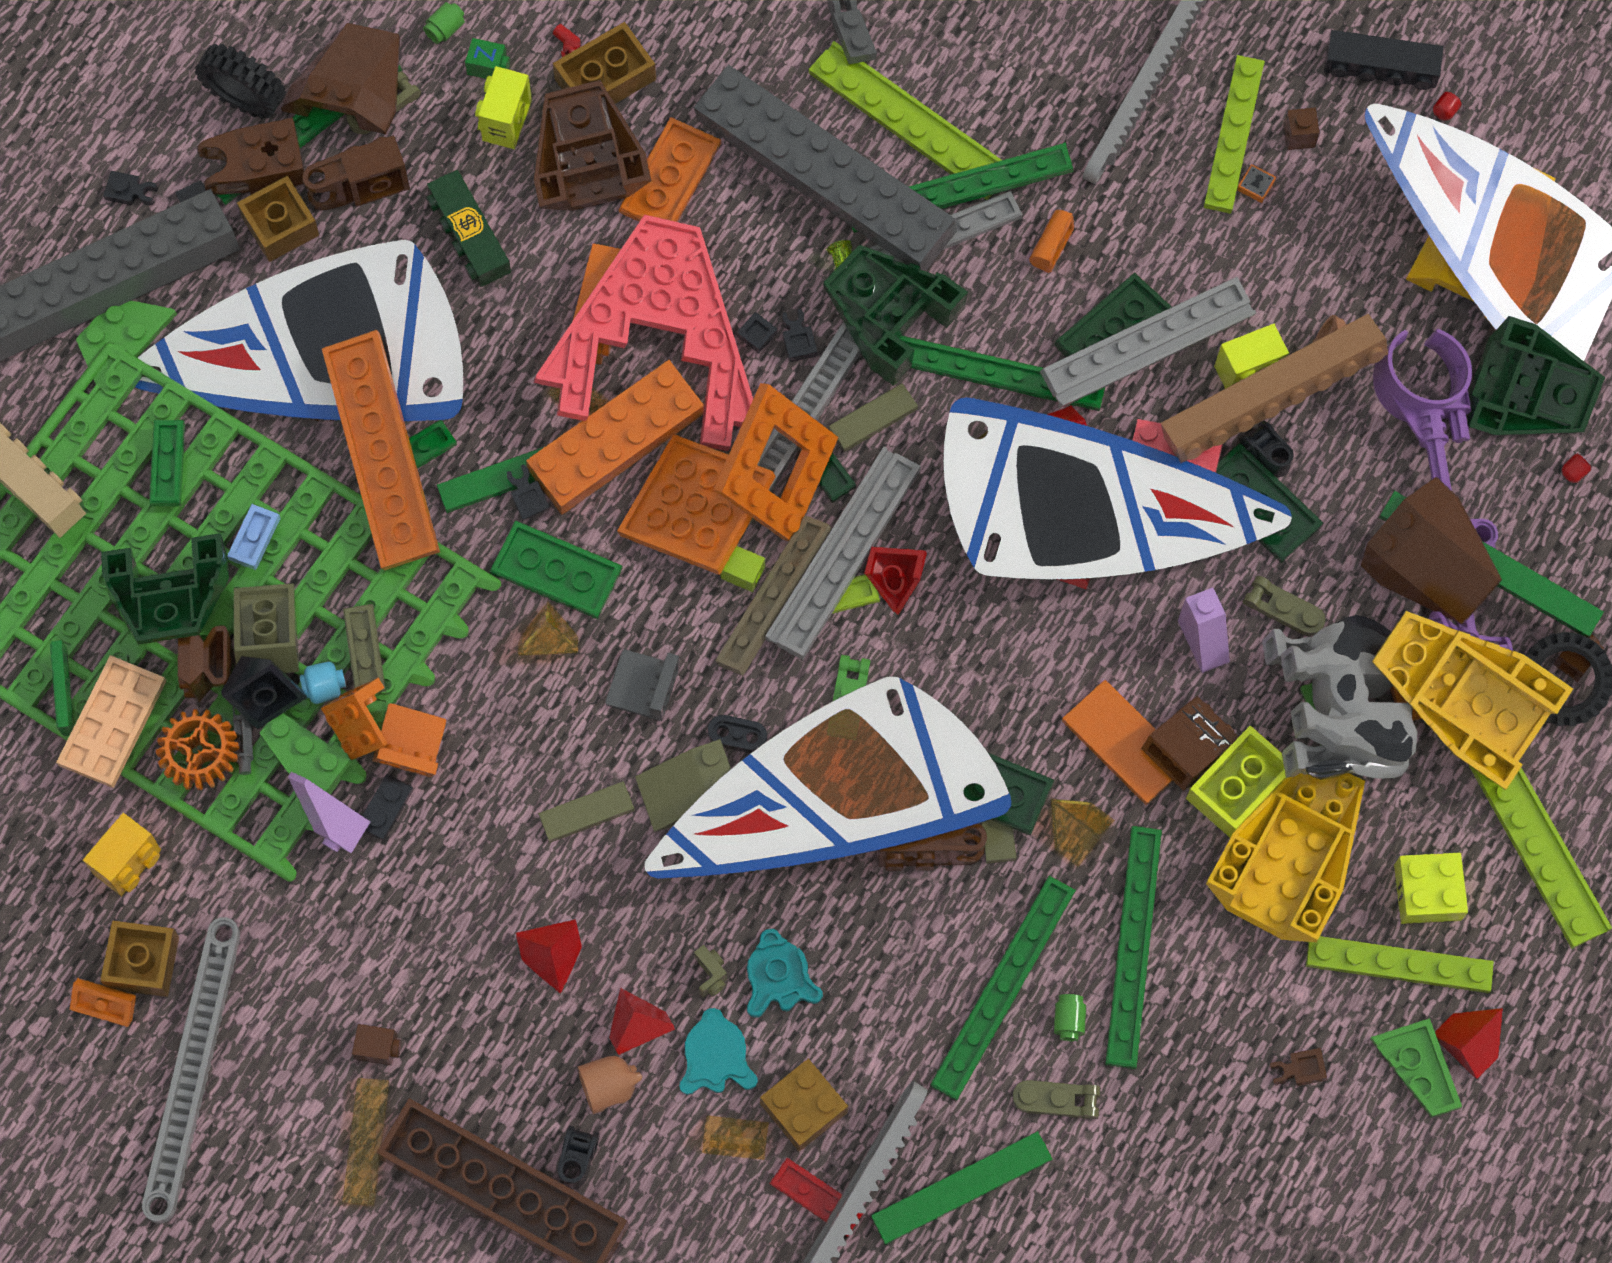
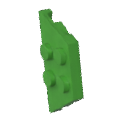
M129 301L120 306H111L105 313L97 316L76 338V341L87 366L90 365L99 351L108 342L114 343L112 345L123 352L127 351L133 356L138 357L177 313L172 308ZM111 350L108 351L110 358L94 377L95 384L106 373L118 357V354Z

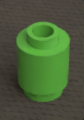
M445 2L426 20L423 30L434 43L445 42L465 23L463 18L464 12L457 4Z
M1075 994L1059 995V1000L1055 1003L1054 1034L1060 1035V1040L1078 1041L1079 1036L1085 1035L1086 1004L1083 1003V996Z

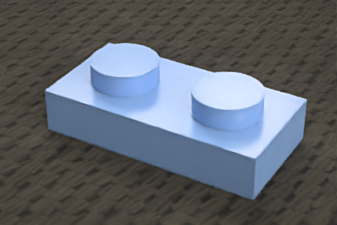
M251 504L227 555L228 559L256 570L281 519L280 515Z

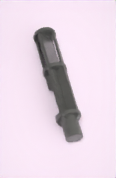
M232 706L234 731L240 735L241 752L237 754L239 774L249 775L251 774V762L254 759L251 723L240 712L239 715H235V708Z

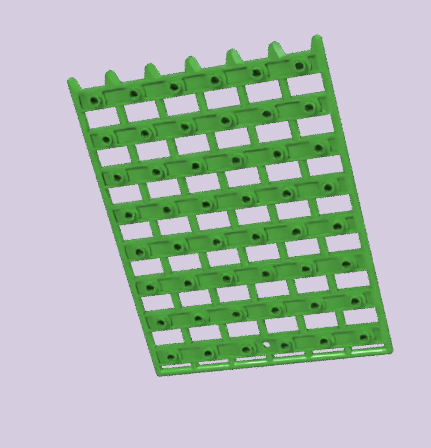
M108 342L99 351L26 447L29 450L27 455L30 458L36 455L41 447L46 449L40 460L47 467L44 470L47 474L53 471L64 481L75 467L94 479L81 496L82 502L79 503L86 514L62 537L59 538L54 533L36 558L30 563L11 550L37 516L0 483V501L6 493L11 495L10 499L0 510V564L5 560L24 572L0 604V658L15 638L36 650L35 654L8 689L0 685V699L67 741L69 736H63L56 726V720L36 707L53 684L50 652L51 641L62 640L68 651L69 672L85 681L72 699L74 726L110 655L138 666L148 651L169 664L161 675L165 677L166 683L120 775L276 875L291 882L296 878L297 873L286 857L306 829L314 830L295 791L288 796L268 783L281 763L260 736L252 747L254 759L251 762V774L240 775L239 764L229 762L234 769L233 772H229L232 774V777L205 814L183 801L191 788L189 790L185 789L184 781L177 786L172 781L173 777L166 778L163 771L157 781L153 782L134 770L137 763L161 732L162 727L170 729L173 727L169 720L185 699L184 691L180 689L178 682V653L176 655L157 642L138 645L125 622L107 611L113 602L109 597L102 576V564L80 593L60 582V578L87 543L101 552L131 547L139 576L156 575L158 573L142 563L170 526L190 538V541L166 573L193 569L191 538L221 533L224 545L226 546L243 523L251 504L280 515L281 519L257 569H251L228 559V562L239 570L221 593L200 636L205 641L211 629L221 625L227 628L229 637L231 634H234V588L285 584L275 578L274 575L302 539L322 553L295 589L298 640L315 616L337 629L312 665L332 662L336 670H343L344 675L351 666L345 620L323 608V605L349 569L371 582L354 607L373 604L377 629L398 599L420 612L394 650L379 642L381 657L386 660L382 666L386 692L376 693L377 700L366 707L380 731L387 706L390 703L395 704L409 683L425 687L434 684L435 675L424 662L443 635L459 639L468 636L469 628L458 614L477 587L497 591L501 587V581L438 542L440 552L436 553V555L454 566L428 603L416 597L405 589L429 556L385 571L380 569L378 573L356 560L372 539L362 496L127 351L123 352L112 345L114 343ZM111 350L118 354V357L90 394L85 393L86 388L110 358L108 351ZM144 375L162 386L163 389L137 424L116 411ZM76 401L81 403L55 440L49 438ZM193 405L211 416V418L183 454L181 506L151 507L148 498L129 486L152 457L154 420H180L189 406ZM110 421L129 434L101 470L81 457ZM240 434L259 447L231 483L213 472L212 469L237 435ZM287 463L307 475V477L280 513L260 499ZM206 480L225 493L201 526L196 529L177 516L202 482ZM336 493L356 506L331 541L327 542L308 529L333 494ZM124 497L142 508V510L117 544L113 546L94 533L120 498ZM225 547L226 552H227V555H228L230 549H228L227 547ZM52 590L72 604L43 641L25 630L24 626ZM102 621L121 634L92 672L74 661L72 657L98 622ZM299 662V672L294 673L299 676L303 675L307 666ZM300 681L297 686L302 689ZM211 688V691L218 694L208 709L211 712V716L213 717L217 713L220 714L223 718L222 722L229 721L232 726L230 731H233L232 705L221 695L223 688ZM340 688L341 694L346 692V690ZM306 698L284 712V714L304 728H307L325 702L314 704L309 698ZM235 709V715H239V711ZM193 730L191 734H185L182 738L190 737L195 730ZM208 730V743L214 744L215 748L220 749L221 738L216 733ZM334 733L328 744L349 758ZM198 745L197 749L194 747L192 752L194 754L199 753L198 750L201 752L203 750L202 745ZM178 751L174 756L175 762L182 768L187 769V756L182 755ZM356 759L351 760V765L328 794H332L341 780L355 784L365 782L366 771ZM211 761L205 762L201 769L206 768ZM261 792L280 804L282 808L254 846L233 833V830Z

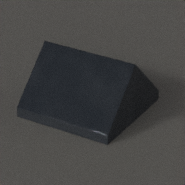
M241 656L227 683L221 690V695L257 729L307 698L303 690L272 660Z

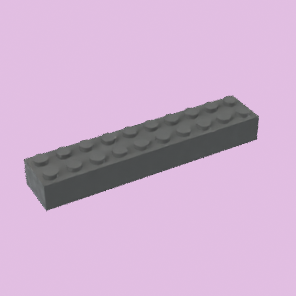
M729 64L693 107L699 122L906 265L912 263L920 266V270L926 271L957 232L955 218Z
M211 189L1 285L0 361L105 313L111 306L125 304L239 251L240 247L234 232Z

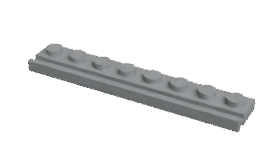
M1235 277L1043 368L1040 373L1053 397H1056L1060 409L1254 316L1256 311L1251 308L1250 300L1238 277Z
M886 447L882 448L765 636L766 641H771L777 644V647L804 660L869 555L871 546L874 547L921 471L920 465L897 453L893 454Z

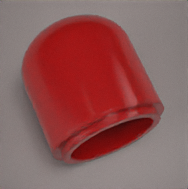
M1443 92L1433 106L1434 115L1442 121L1451 120L1461 107V100L1451 92Z
M1575 453L1562 465L1561 472L1567 481L1578 483L1592 470V467L1580 454Z

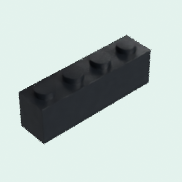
M1331 30L1327 42L1324 72L1331 73L1335 77H1345L1348 75L1359 77L1360 80L1367 82L1382 80L1394 86L1409 84L1415 85L1418 89L1427 90L1437 86L1441 73L1444 46Z

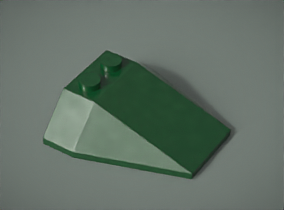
M1509 315L1489 337L1469 389L1468 395L1471 412L1468 414V427L1493 435L1585 432L1605 377L1537 324Z

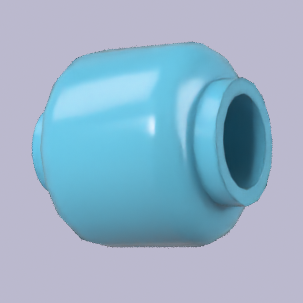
M332 662L307 666L304 674L300 675L302 690L314 704L339 698L341 695L340 688L346 687L343 670H336Z

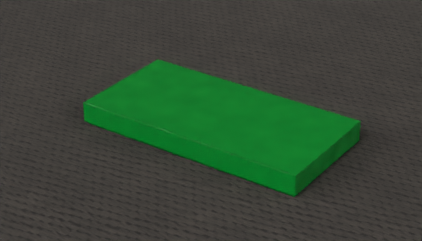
M515 520L490 570V574L598 619L623 566Z

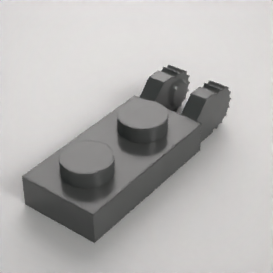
M828 0V7L832 16L831 21L848 63L854 64L875 60L877 51L860 9H857V1L844 0L847 11L841 12L839 0Z

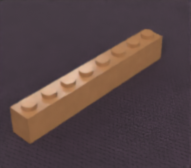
M1366 314L1161 422L1164 438L1176 457H1178L1180 463L1195 459L1202 452L1213 446L1222 445L1232 436L1250 430L1255 424L1267 418L1275 417L1287 407L1297 405L1303 402L1306 397L1318 391L1328 389L1340 379L1350 377L1359 369L1379 362L1384 356L1388 355L1386 338L1371 316Z

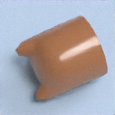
M607 1056L577 1066L579 1078L592 1114L602 1112L609 1106L627 1102L634 1093L635 1084L642 1080V1075L640 1072H636L637 1068L635 1065H628L624 1059L617 1056Z

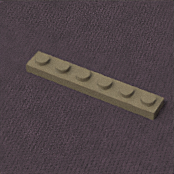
M806 515L804 516L800 528L789 540L715 660L720 667L742 676L745 674L766 640L767 632L831 532L832 528L829 524Z

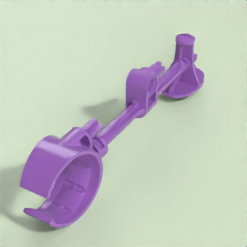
M1436 329L1425 341L1424 345L1434 350L1445 362L1451 378L1450 396L1444 400H1430L1417 396L1400 382L1392 364L1393 350L1402 344L1407 337L1408 332L1404 330L1387 346L1388 355L1375 363L1373 371L1374 389L1383 407L1394 417L1407 422L1419 440V445L1426 448L1431 478L1438 477L1452 491L1444 445L1448 443L1449 437L1444 434L1447 426L1442 422V419L1449 418L1453 442L1462 443L1463 441L1470 440L1466 415L1471 412L1468 387L1472 379L1471 361L1464 347L1453 336L1440 329ZM1470 519L1482 541L1496 549L1495 542L1498 539V530L1493 522L1487 519ZM1439 611L1432 612L1429 615L1428 619L1465 632L1484 641L1498 642V645L1513 651L1511 640L1508 637L1479 635L1476 631L1474 614L1464 624L1457 622V626L1446 619Z

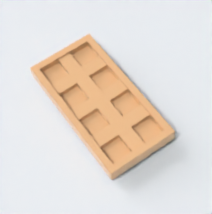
M110 655L56 762L58 766L114 788L166 683L165 677Z

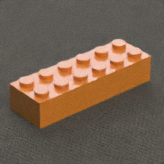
M667 360L588 416L586 421H581L527 459V468L560 514L563 515L666 442L673 434H677L701 417L704 412V404L671 361Z

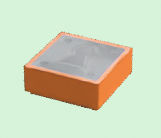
M1251 164L1241 180L1237 191L1263 203L1276 180V176Z

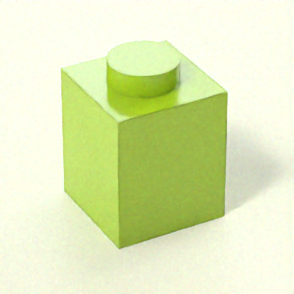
M736 546L721 572V579L754 592L765 569V558Z

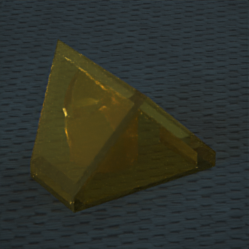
M547 601L519 638L518 656L578 653L579 637Z
M1051 799L1055 850L1079 867L1115 820L1091 802Z

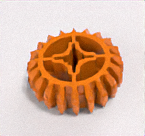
M193 709L192 716L188 717L182 711V720L177 722L175 718L170 719L173 726L171 729L162 727V732L167 737L157 738V743L162 746L156 749V755L161 758L158 761V765L160 768H166L164 775L166 778L173 777L172 781L177 786L184 781L185 789L189 790L193 783H195L196 788L202 790L203 783L207 782L211 788H214L215 783L213 779L218 777L220 781H224L225 776L222 772L224 770L233 772L234 770L229 762H237L238 760L237 754L234 753L240 749L238 742L234 741L237 738V734L235 731H230L232 727L230 722H222L223 718L218 713L212 717L210 710L206 709L202 716H200L199 711ZM195 730L190 737L182 738L188 732ZM208 730L216 733L221 738V749L215 748L214 744L208 743ZM198 745H202L203 750L201 752L199 750L197 754L192 752L194 747L197 749ZM175 750L187 756V769L182 768L175 762ZM214 761L211 765L201 769L205 762Z

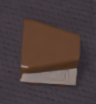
M222 625L213 627L205 641H203L200 635L178 638L179 687L183 689L186 699L193 698L200 703L211 688L224 687L236 666L228 630Z

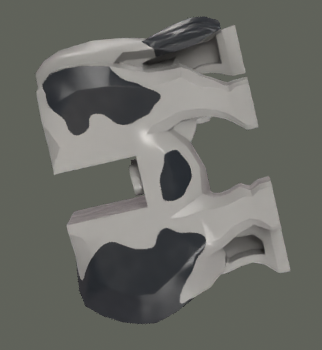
M1353 615L1322 628L1313 637L1290 639L1280 629H1273L1262 640L1266 664H1280L1283 668L1285 682H1292L1294 680L1303 682L1313 679L1312 692L1315 709L1308 702H1301L1291 711L1295 738L1308 737L1321 744V746L1311 747L1300 741H1294L1282 752V758L1287 778L1301 773L1323 780L1345 773H1355L1361 776L1383 779L1396 778L1403 775L1408 769L1409 758L1416 752L1418 734L1412 719L1411 705L1409 703L1368 702V698H1379L1393 686L1372 663V660L1391 633L1384 625L1365 616Z

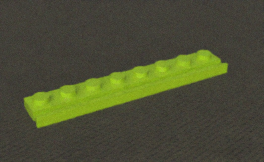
M835 41L809 68L811 76L951 175L1002 161L865 62L849 64L842 46ZM992 195L983 198L988 200Z
M1469 765L1571 949L1610 931L1612 926L1523 769L1520 768L1505 790Z

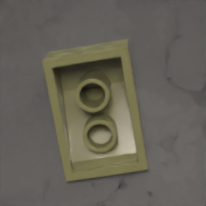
M294 583L234 588V653L236 665L241 656L272 660L284 673L299 672Z
M721 739L692 748L635 776L654 833L673 827L682 815L709 788L731 770Z

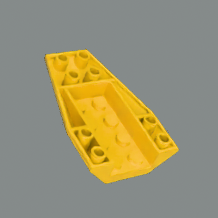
M1301 773L1294 777L1286 778L1232 834L1206 885L1227 911L1281 940L1316 943L1344 889L1365 781L1351 773L1323 780Z

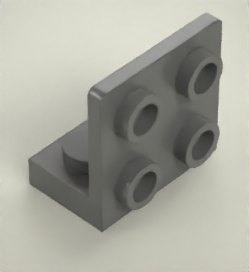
M624 649L605 701L606 705L663 721L680 669L679 656L667 653L664 661Z

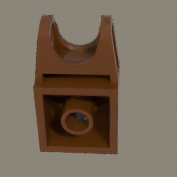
M293 118L238 128L203 140L197 146V152L201 158L222 160L227 163L224 169L204 181L205 190L211 189L213 194L250 192L252 195L286 176L289 177L294 186L304 184L302 176L305 170Z
M394 135L376 138L372 143L362 146H351L344 152L308 166L302 176L303 183L309 190V203L318 210H329L352 202L358 207L410 190L405 164ZM315 172L325 175L324 179L315 184L309 182L310 175ZM315 193H330L329 199L325 202H317L314 199Z
M977 823L925 839L878 850V866L885 867L887 871H901L903 866H916V870L930 871L934 869V866L974 864L984 854L987 834L983 826ZM968 830H975L980 834L981 838L975 834L965 832ZM971 841L976 845H968L965 842ZM978 852L975 856H972V857H968V856H965V855H964V854H973V853Z

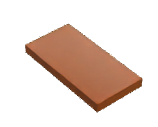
M670 117L647 158L652 181L630 197L625 198L619 208V213L639 222L644 215L678 222L720 147L721 139Z
M1106 680L1101 682L1062 718V722L1145 805H1148L1173 781L1141 749L1149 735L1156 729Z

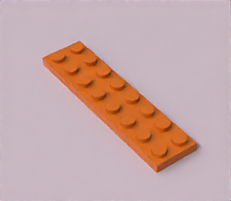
M375 330L322 348L381 569L385 571L439 553L438 542L380 333Z

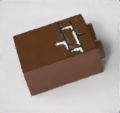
M1196 696L1151 733L1141 749L1185 791L1219 759L1239 736L1229 724L1225 723L1214 713L1209 704Z

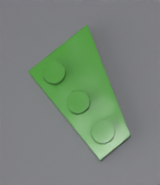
M284 713L268 722L260 731L262 739L288 774L293 772L302 776L327 793L330 792L352 763L348 757Z
M1430 1018L1370 1038L1371 1042L1431 1118L1462 1108Z

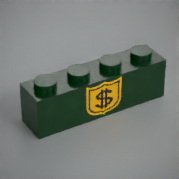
M458 169L427 183L429 195L425 196L432 212L436 210L439 212L441 218L438 221L445 235L449 233L452 235L454 241L451 244L457 257L463 256L467 264L464 265V268L470 280L476 279L480 287H483L510 274V261Z

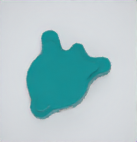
M764 930L761 933L759 944L747 963L748 980L752 987V996L747 1005L748 1015L753 1018L761 1017L772 1001L778 1002L780 1009L785 1012L790 1011L799 1001L818 1004L823 998V992L810 979L808 964L802 950L787 942L777 930Z
M716 1008L707 1009L703 1013L702 1019L691 1029L685 1041L687 1070L680 1081V1091L685 1095H691L698 1089L705 1087L715 1093H721L724 1091L725 1081L728 1079H732L745 1090L754 1089L757 1086L758 1079L747 1065L746 1044L742 1032L735 1024L724 1018L720 1010Z

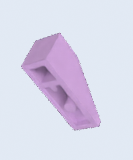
M291 772L288 776L291 785L314 832L324 838L322 844L337 853L340 848L352 853L370 821L308 779Z

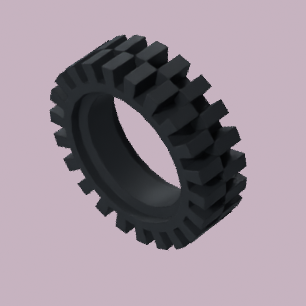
M217 44L209 45L195 68V74L198 75L197 79L203 82L204 88L211 89L210 93L213 96L218 95L221 102L225 103L227 101L230 103V107L234 109L237 107L241 112H248L250 116L255 118L257 116L260 119L270 118L286 94V91H284L285 86L281 85L282 81L279 78H275L276 74L273 71H267L266 65L256 63V58L253 56L248 58L246 57V52L241 50L237 52L232 46L227 48L224 44H219V46Z
M1569 632L1550 634L1531 646L1525 656L1541 666L1545 659L1557 652L1571 651L1578 653L1590 662L1594 670L1595 682L1592 692L1587 699L1575 706L1561 707L1557 714H1550L1545 722L1556 724V726L1584 724L1594 716L1599 715L1600 711L1608 704L1610 696H1612V664L1605 651L1590 638L1578 633Z

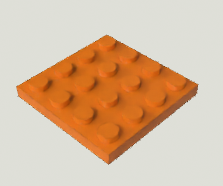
M673 434L618 528L617 532L619 535L720 575L752 520V517L714 491L728 454ZM757 465L752 478L769 490L776 476L773 471Z

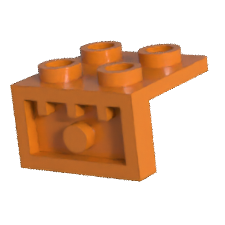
M379 677L346 691L339 698L321 707L328 725L334 730L341 742L342 749L351 760L387 745L385 737L366 707L376 701L375 694L384 689Z
M390 703L387 706L381 727V732L387 741V745L375 750L372 761L431 778L436 775L439 763L436 762L445 729L446 719Z

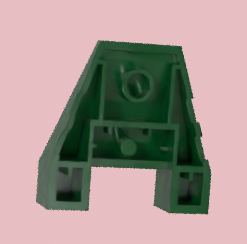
M859 245L823 282V287L870 369L893 386L911 368L915 351L899 338L923 312L948 328L965 309L968 291L946 275L938 272L934 275L920 270L918 265L912 263L906 265L895 261L893 256Z
M221 533L191 538L193 569L139 577L138 567L131 547L101 552L102 576L109 597L138 645L200 635L229 580L228 557Z

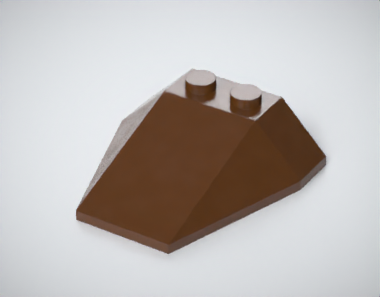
M347 23L291 84L281 110L308 117L313 106L354 115L360 129L386 134L396 113L400 35Z
M601 80L545 94L534 174V184L540 209L574 211L630 197L652 181L646 153Z
M1438 477L1433 478L1402 501L1367 543L1361 567L1382 587L1428 609L1439 611L1445 617L1460 624H1464L1502 581L1459 497Z

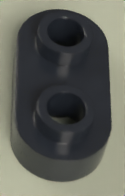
M718 715L708 725L710 741L713 742L721 739L723 748L752 753L767 742L765 727L756 721L728 715ZM725 728L729 733L727 736L721 737L717 734L718 730ZM749 735H756L758 740L755 743H750L747 741V737Z

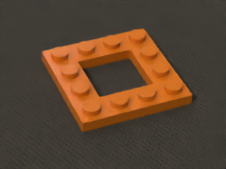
M760 383L714 487V491L781 539L789 542L793 534L800 528L801 521L807 512L839 437L771 385ZM773 428L802 449L781 498L752 478Z

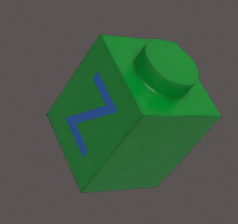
M472 38L465 60L467 75L487 79L488 75H493L495 66L509 69L510 57L506 54L505 45Z

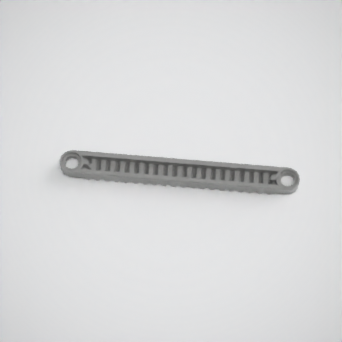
M1181 0L1090 158L1082 179L1096 185L1107 165L1115 164L1116 156L1120 155L1121 147L1125 146L1126 139L1131 135V130L1135 129L1137 120H1140L1142 111H1145L1152 94L1156 92L1157 85H1160L1162 76H1165L1167 67H1170L1172 58H1175L1177 50L1181 48L1182 41H1185L1187 32H1190L1192 23H1195L1196 17L1200 14L1206 0Z
M844 322L792 400L794 404L817 421L861 353ZM775 429L772 431L757 464L760 467L773 471L776 476L769 491L774 490L784 471L787 470L789 463L792 462L795 454L800 449V447Z
M227 917L215 919L207 931L142 1201L144 1215L156 1224L169 1221L176 1211L179 1195L182 1190V1182L185 1177V1169L188 1164V1157L191 1152V1144L193 1143L194 1132L197 1126L196 1123L199 1118V1110L202 1105V1097L208 1080V1072L211 1067V1059L213 1058L219 1026L222 1021L225 1000L231 983L233 966L236 962L240 930L237 924ZM228 926L232 929L231 938L225 942L218 941L216 939L217 930L220 927ZM158 1198L165 1199L168 1204L167 1210L161 1215L152 1214L150 1210L152 1202Z
M912 1081L906 1087L802 1263H832L830 1260L832 1257L840 1256L837 1247L846 1246L847 1243L843 1238L844 1235L853 1234L850 1225L859 1224L860 1221L856 1216L857 1213L866 1212L863 1203L872 1202L873 1199L869 1194L870 1191L879 1190L876 1181L885 1180L886 1177L882 1172L883 1169L891 1170L892 1166L889 1163V1159L898 1158L895 1149L905 1146L902 1137H910L911 1133L908 1127L918 1124L914 1116L927 1095L928 1090L915 1081Z

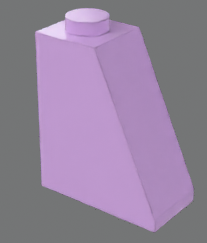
M1214 588L1185 598L1178 623L1201 672L1204 673L1229 663L1226 614Z

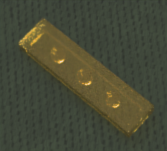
M357 1079L343 1204L375 1206L380 1158L376 1152L383 1142L389 1080Z

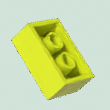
M1249 726L1190 788L1186 799L1231 838L1239 826L1287 778L1282 753L1253 727Z

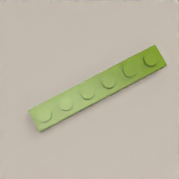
M1240 55L1236 57L1203 208L1232 213L1264 60Z
M1322 936L1319 937L1316 943L1308 942L1306 967L1490 993L1492 987L1494 961Z

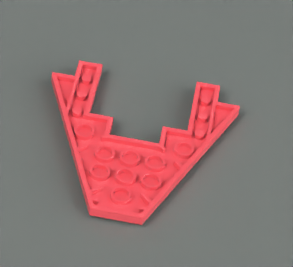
M644 215L537 373L534 383L560 388L558 416L586 421L589 415L598 343L625 348L628 343L630 323L684 334L681 361L709 367L700 444L728 451L731 447L733 426H742L753 401V396L701 229L697 226Z

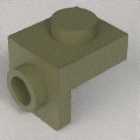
M703 945L694 952V957L710 977L709 980L699 987V994L704 998L708 994L713 997L725 988L726 984L724 982L727 980V972L722 968L724 961L714 949L709 951Z

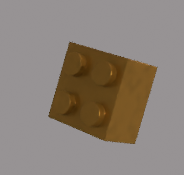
M288 176L237 202L243 221L269 262L319 236L314 217Z
M112 921L100 981L104 986L120 991L168 997L179 942L178 934L174 928Z
M809 1058L760 1097V1105L799 1152L848 1113V1105Z

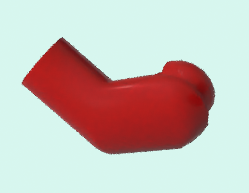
M562 24L556 26L553 35L563 42L562 57L581 47V40L578 36Z

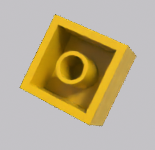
M122 813L85 856L83 861L95 877L122 897L126 891L129 893L138 885L140 881L139 875L146 867L150 869L156 864L160 857L159 852L161 848L150 832L125 813Z

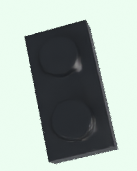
M386 774L362 815L370 821L365 832L385 841L414 790L413 787Z

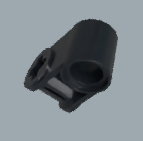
M1261 421L1256 430L1248 436L1243 435L1239 439L1240 443L1275 477H1283L1288 474L1294 456L1293 450L1268 422ZM1281 457L1285 462L1276 463L1272 458Z
M572 1125L568 1126L557 1170L560 1183L570 1189L580 1188L585 1183L591 1161L596 1153L600 1133L594 1132L590 1134L575 1130V1127ZM570 1166H576L581 1170V1173L577 1178L569 1179L564 1176L565 1169Z

